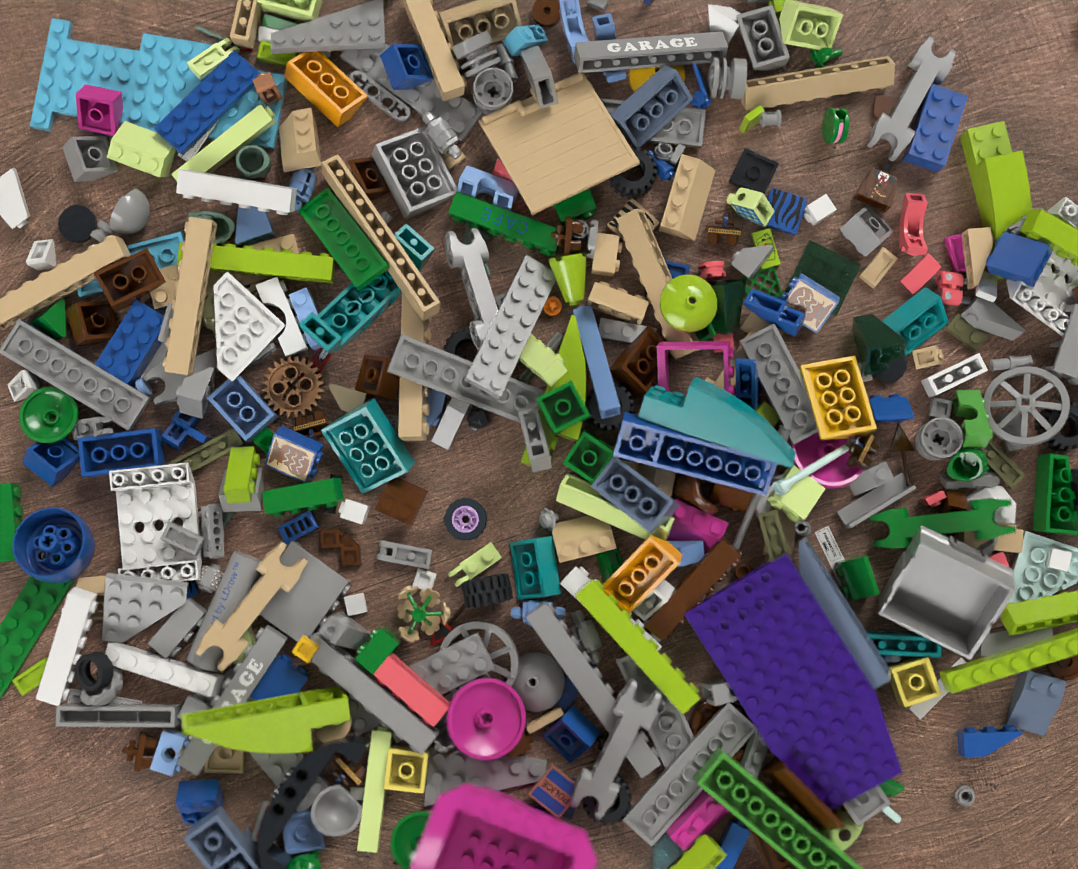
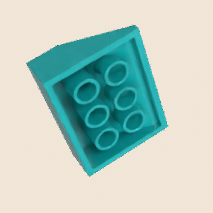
M374 398L321 429V432L362 494L408 472L415 463Z

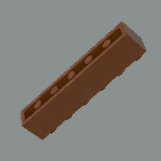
M721 536L674 588L669 600L645 621L644 626L661 641L665 638H670L675 632L674 628L677 624H683L687 619L684 615L685 612L701 603L700 599L704 595L708 596L713 591V585L725 578L729 567H735L740 561V551Z

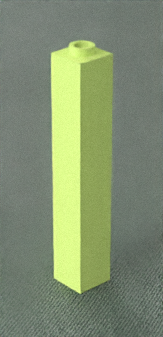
M258 105L174 171L172 176L177 181L178 170L182 169L213 173L236 155L241 148L250 144L276 123L273 118L275 116L274 112L269 106Z
M379 725L372 730L357 851L377 853L379 849L386 796L384 784L388 751L393 739V730L389 729V726Z

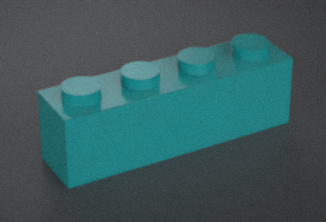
M865 630L881 655L941 657L942 645L915 632Z

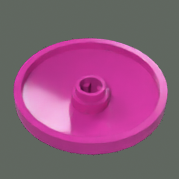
M819 432L793 445L790 441V446L796 452L793 465L802 470L842 445H845L848 439L854 438L821 440ZM846 452L808 476L824 488L834 489L851 484L860 476L863 470L857 466L850 468L846 465L851 455Z
M481 678L470 681L455 693L448 706L446 724L449 736L460 751L472 758L492 760L502 757L517 745L524 732L526 714L523 702L511 686L500 680Z

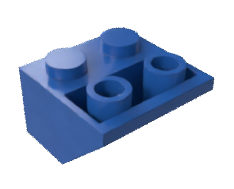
M219 779L179 781L175 803L184 824L194 825L221 806L223 808V790Z

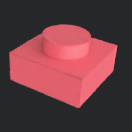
M733 332L717 333L713 338V341H730V347L734 349ZM714 349V354L723 353V349Z
M941 490L929 494L920 500L923 506L930 505L932 508L941 504V500L946 498V495Z

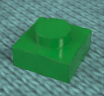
M266 426L252 440L265 453H268L274 433Z

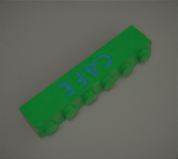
M456 192L448 212L453 222L462 224V222L467 223L470 228H477L478 231L480 229L486 230L487 234L497 237L499 235L505 237V240L510 243L519 242L524 248L533 250V248L538 249L541 254L546 256L556 255L559 245L555 244L556 238L551 237V232L557 231V228Z

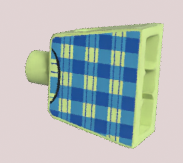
M741 187L736 194L730 193L727 197V203L732 205L740 217L763 227H766L775 212L764 193Z

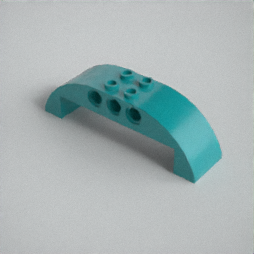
M405 224L394 236L420 272L435 248L409 225ZM386 270L360 291L351 283L318 315L311 312L298 324V327L327 353H334L347 346L365 331L402 294V291L388 270Z

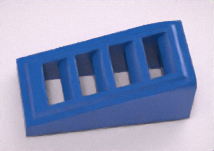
M307 511L279 526L278 530L287 545L321 526L314 512ZM305 518H308L311 527H308ZM299 521L302 522L305 528L304 531L301 530L298 524ZM293 524L295 525V527H296V529H297V531H298V534H297V535L295 534V532H294V530H293V528H292V526H291V525H293ZM287 527L292 535L291 538H288L284 530Z

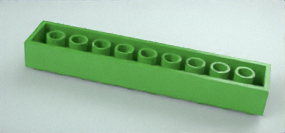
M719 746L694 775L693 778L699 786L798 869H864Z

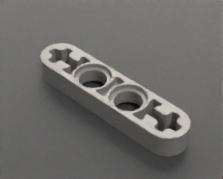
M362 71L351 73L349 79L356 83L368 96V100L399 123L404 124L410 120L411 112L407 105ZM361 77L365 87L360 82L356 83L355 78L359 79ZM371 87L378 89V93L375 96L368 94V90ZM390 98L393 104L390 107H385L382 105L383 100ZM396 106H397V109H398L399 111H401V112H404V110H405V113H406V116H405V117H404V116L399 117L398 111L395 110Z

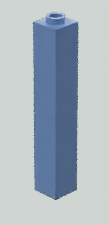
M580 306L577 309H573V315L576 316L583 353L601 419L620 415V404L592 306Z

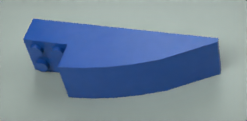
M624 412L613 456L745 491L767 495L777 463L638 418L639 415Z

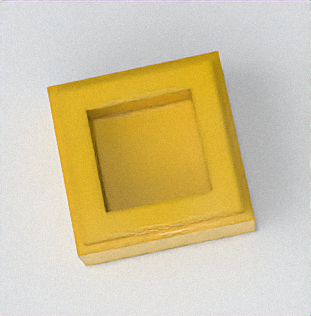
M303 635L292 653L308 664L320 646Z

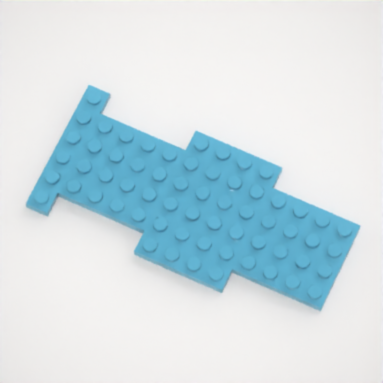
M52 18L30 126L34 129L51 131L55 113L78 117L75 94L87 84L122 92L123 112L120 124L127 121L156 132L154 128L207 77L205 76L200 80L187 67V62L211 47L212 44L143 33L140 51L70 40L73 24L70 21ZM271 73L283 99L268 105L275 114L273 118L276 123L248 145L275 149L287 86V79L284 75ZM255 86L217 122L207 139L215 140L258 105L265 106Z

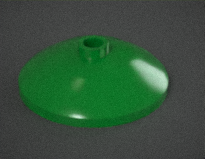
M57 387L40 388L32 392L21 405L19 411L21 429L30 439L39 443L50 444L61 441L74 430L79 416L78 406L72 396ZM53 416H56V419L54 421H51V418Z
M413 812L403 817L395 826L391 835L390 845L392 855L401 868L410 869L419 847L416 841L423 837L432 813Z

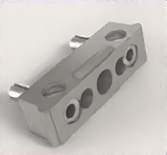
M221 503L201 506V511L198 512L201 515H198V517L202 518V536L206 538L201 550L204 557H210V559L223 558L225 555Z

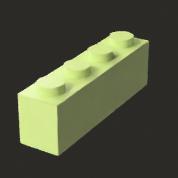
M530 334L518 360L551 387L568 371L563 365L565 361L559 354H555L551 348L546 347L543 342Z

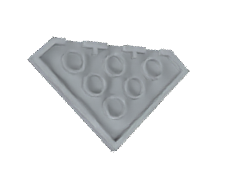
M107 573L105 577L102 641L123 643L184 605L187 600L188 583Z

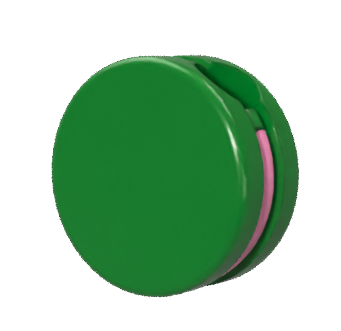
M830 107L826 110L823 117L822 136L826 143L842 144L849 132V114L845 108Z

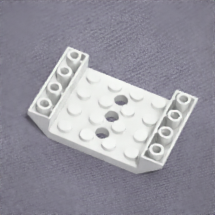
M1062 198L1046 211L1078 230V206L1069 198ZM1051 250L1052 254L1034 287L1028 286L1022 281H1012L1007 279L1006 283L1010 298L1063 337L1069 320V316L1064 313L1066 305H1070L1069 301L1074 299L1072 289L1078 287V266L1071 264L1069 259L1057 256V252ZM1052 264L1055 265L1054 273H1052ZM1065 274L1068 275L1067 283L1065 282L1064 278Z
M189 463L109 471L111 491H116L123 568L118 569V574L179 582L198 580L202 565V550L200 549L198 555L194 556L160 539L168 522L174 523V520L178 517L183 520V528L200 535L196 486ZM159 519L164 523V527L160 531L155 528V522ZM138 522H142L145 527L141 533L135 529Z

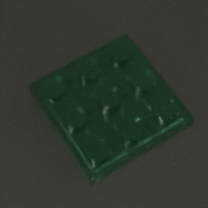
M809 240L788 285L794 276L798 278L800 273L836 294L840 299L831 315L837 316L861 265ZM788 285L784 291L785 293H787L791 288Z

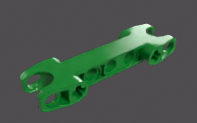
M986 498L970 500L971 510L914 517H909L908 508L890 509L870 516V521H883L890 528V534L886 539L873 541L874 547L891 549L909 547L912 537H915L921 525L939 534L975 530L976 540L995 539L1002 535L1015 533V526H1000L994 520L995 511L1000 507L1011 506V499Z

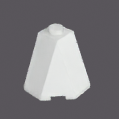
M12 168L0 177V215L12 229L16 226L20 229L28 223L26 219L30 217V213L17 170Z
M985 485L978 486L976 490L966 496L968 510H971L970 500L986 498L1011 499V506L1000 507L995 511L994 520L997 524H1015L1016 503L1002 486L997 485L992 488H988Z

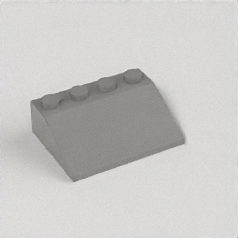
M426 126L375 144L371 153L405 220L428 211L454 197L457 192V187L436 147L431 144L425 133Z

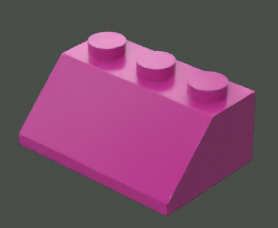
M674 499L680 506L671 516L674 518V522L667 539L670 541H704L705 555L718 539L724 535L729 523Z
M703 789L666 832L681 849L688 851L694 846L698 837L704 834L708 835L730 811Z

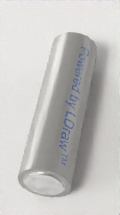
M233 551L186 657V660L195 665L194 668L197 670L219 671L217 665L224 655L220 647L211 646L200 656L195 653V650L211 623L217 619L224 624L259 580L261 573L255 570V568L261 561L260 559L240 551Z

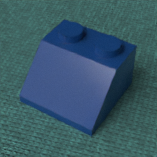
M392 44L380 55L393 90H408L434 79L422 46L419 44Z
M891 394L889 398H881V395H870V399H868L875 423L904 422L914 419V413L907 397H901L900 394Z
M65 438L50 444L37 442L26 449L23 464L53 487L67 477L79 462V449Z
M572 705L542 736L571 763L592 746L601 732Z

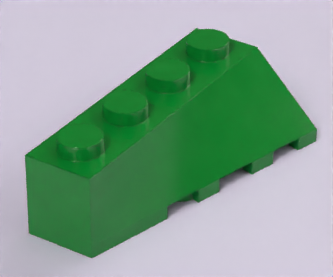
M1037 455L1033 517L1034 532L1078 535V514L1075 511L1073 501L1075 493L1071 489L1070 482L1072 481L1069 457L1066 455Z

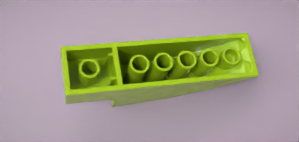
M1004 121L967 129L960 136L983 228L991 227V233L994 234V243L990 254L995 250L997 239L1001 238L1004 232H1007L1006 228L1020 221L1023 216L1028 215L1029 210H1032L1023 150L1012 152ZM1021 233L1018 236L1026 238L1027 235ZM997 276V280L1004 279L1003 277Z
M571 315L558 353L565 361L563 365L568 371L551 387L547 385L544 394L572 380L585 405V357L576 316ZM539 408L538 412L548 452H550V449H555L558 437L554 436ZM582 422L562 431L557 436L577 442ZM526 447L521 464L531 467Z
M331 686L181 714L184 734L230 749L259 753H299L313 751L310 728L321 729L325 725L344 724L346 721H350L348 697L344 690L338 686Z

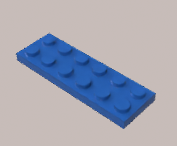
M233 50L154 130L183 156L254 86L253 79L261 73Z

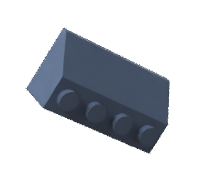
M665 65L615 109L610 116L622 135L637 148L647 142L693 100V97L678 71Z
M613 456L591 486L649 533L654 532L666 523L680 506L679 503L616 456Z

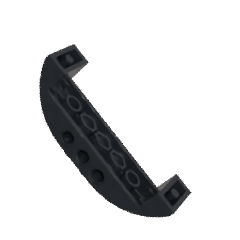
M345 736L341 739L322 743L315 747L313 751H310L296 767L292 766L282 779L285 783H280L270 796L273 800L265 811L260 824L258 853L263 869H285L291 860V855L273 843L335 752L338 751L354 763H357L371 743L369 738ZM301 770H305L308 775L303 774Z

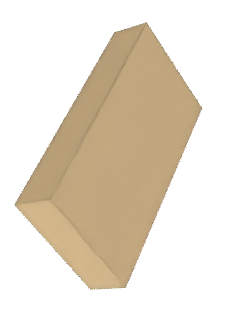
M882 247L859 275V278L870 287L875 288L898 258Z
M558 706L526 725L529 734L563 716L562 708Z

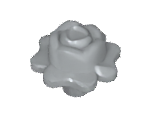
M544 508L540 512L539 522L542 527L552 531L556 528L555 522L559 519L557 513H553L552 510Z

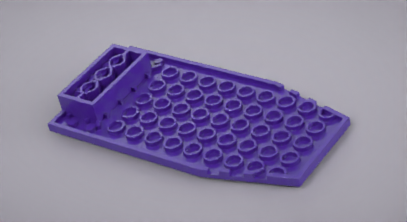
M787 553L772 562L771 560L705 598L701 604L685 612L684 615L769 749L781 761H784L787 767L794 771L795 775L801 778L804 784L808 785L831 810L902 773L874 688Z

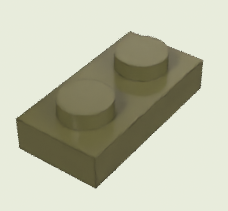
M955 314L944 329L972 351L976 352L988 336L969 324L960 316L961 314Z

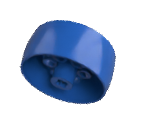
M45 508L30 514L19 525L13 539V554L18 565L34 579L46 583L59 584L77 578L90 565L95 551V539L90 527L75 513L61 508ZM68 532L67 536L63 538L61 537V533ZM67 544L71 545V549L69 551H65V546ZM46 553V557L42 560L41 554ZM60 555V560L54 562V557Z

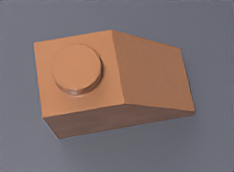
M270 72L261 73L253 79L256 91L265 106L283 99Z

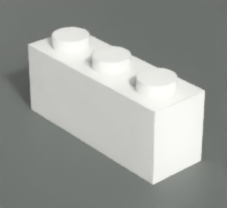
M978 353L921 380V383L930 398L988 371Z

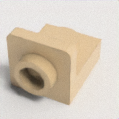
M936 345L912 351L916 369L942 365L941 360H944L942 349H939Z

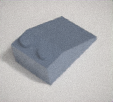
M1029 670L1018 673L1005 724L1044 736L1062 701L1067 681Z

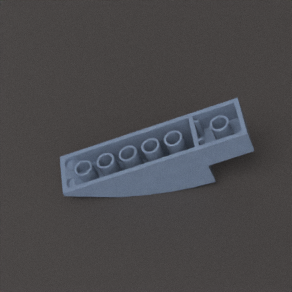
M806 536L799 541L800 575L872 687L875 689L890 681L891 670L809 540Z
M221 806L187 829L184 840L207 869H263L258 853V842L251 840L252 833L248 827L240 831Z

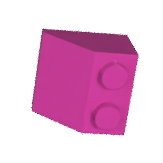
M85 84L75 94L79 129L114 136L118 131L123 112L122 92Z

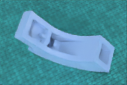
M559 0V11L564 35L573 63L576 64L574 60L575 43L589 42L582 22L579 0Z

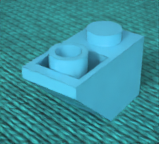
M540 25L515 27L505 37L503 43L511 57L521 56V50L545 44L548 39Z

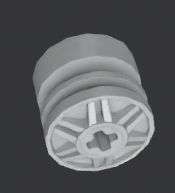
M488 31L477 34L452 47L457 60L467 59V62L461 66V69L469 66L471 68L470 71L464 73L465 78L477 76L482 70L494 68L501 62L500 57L491 60L490 56L497 53V50L487 51L486 49L493 43Z
M713 57L708 72L710 98H715L718 90L719 98L723 99L725 90H728L729 99H743L747 79L746 59L733 58L730 67H727L726 58H722L721 65L719 66V58Z
M487 68L476 76L473 84V100L476 107L483 111V114L488 115L511 104L513 82L504 70ZM491 92H495L494 98L490 97Z
M945 417L935 418L921 426L915 436L917 451L925 459L931 461H942L956 454L963 443V433L959 425L952 419ZM935 438H936V439H940V442H939V443H937V442L934 443V442H933V439H935Z

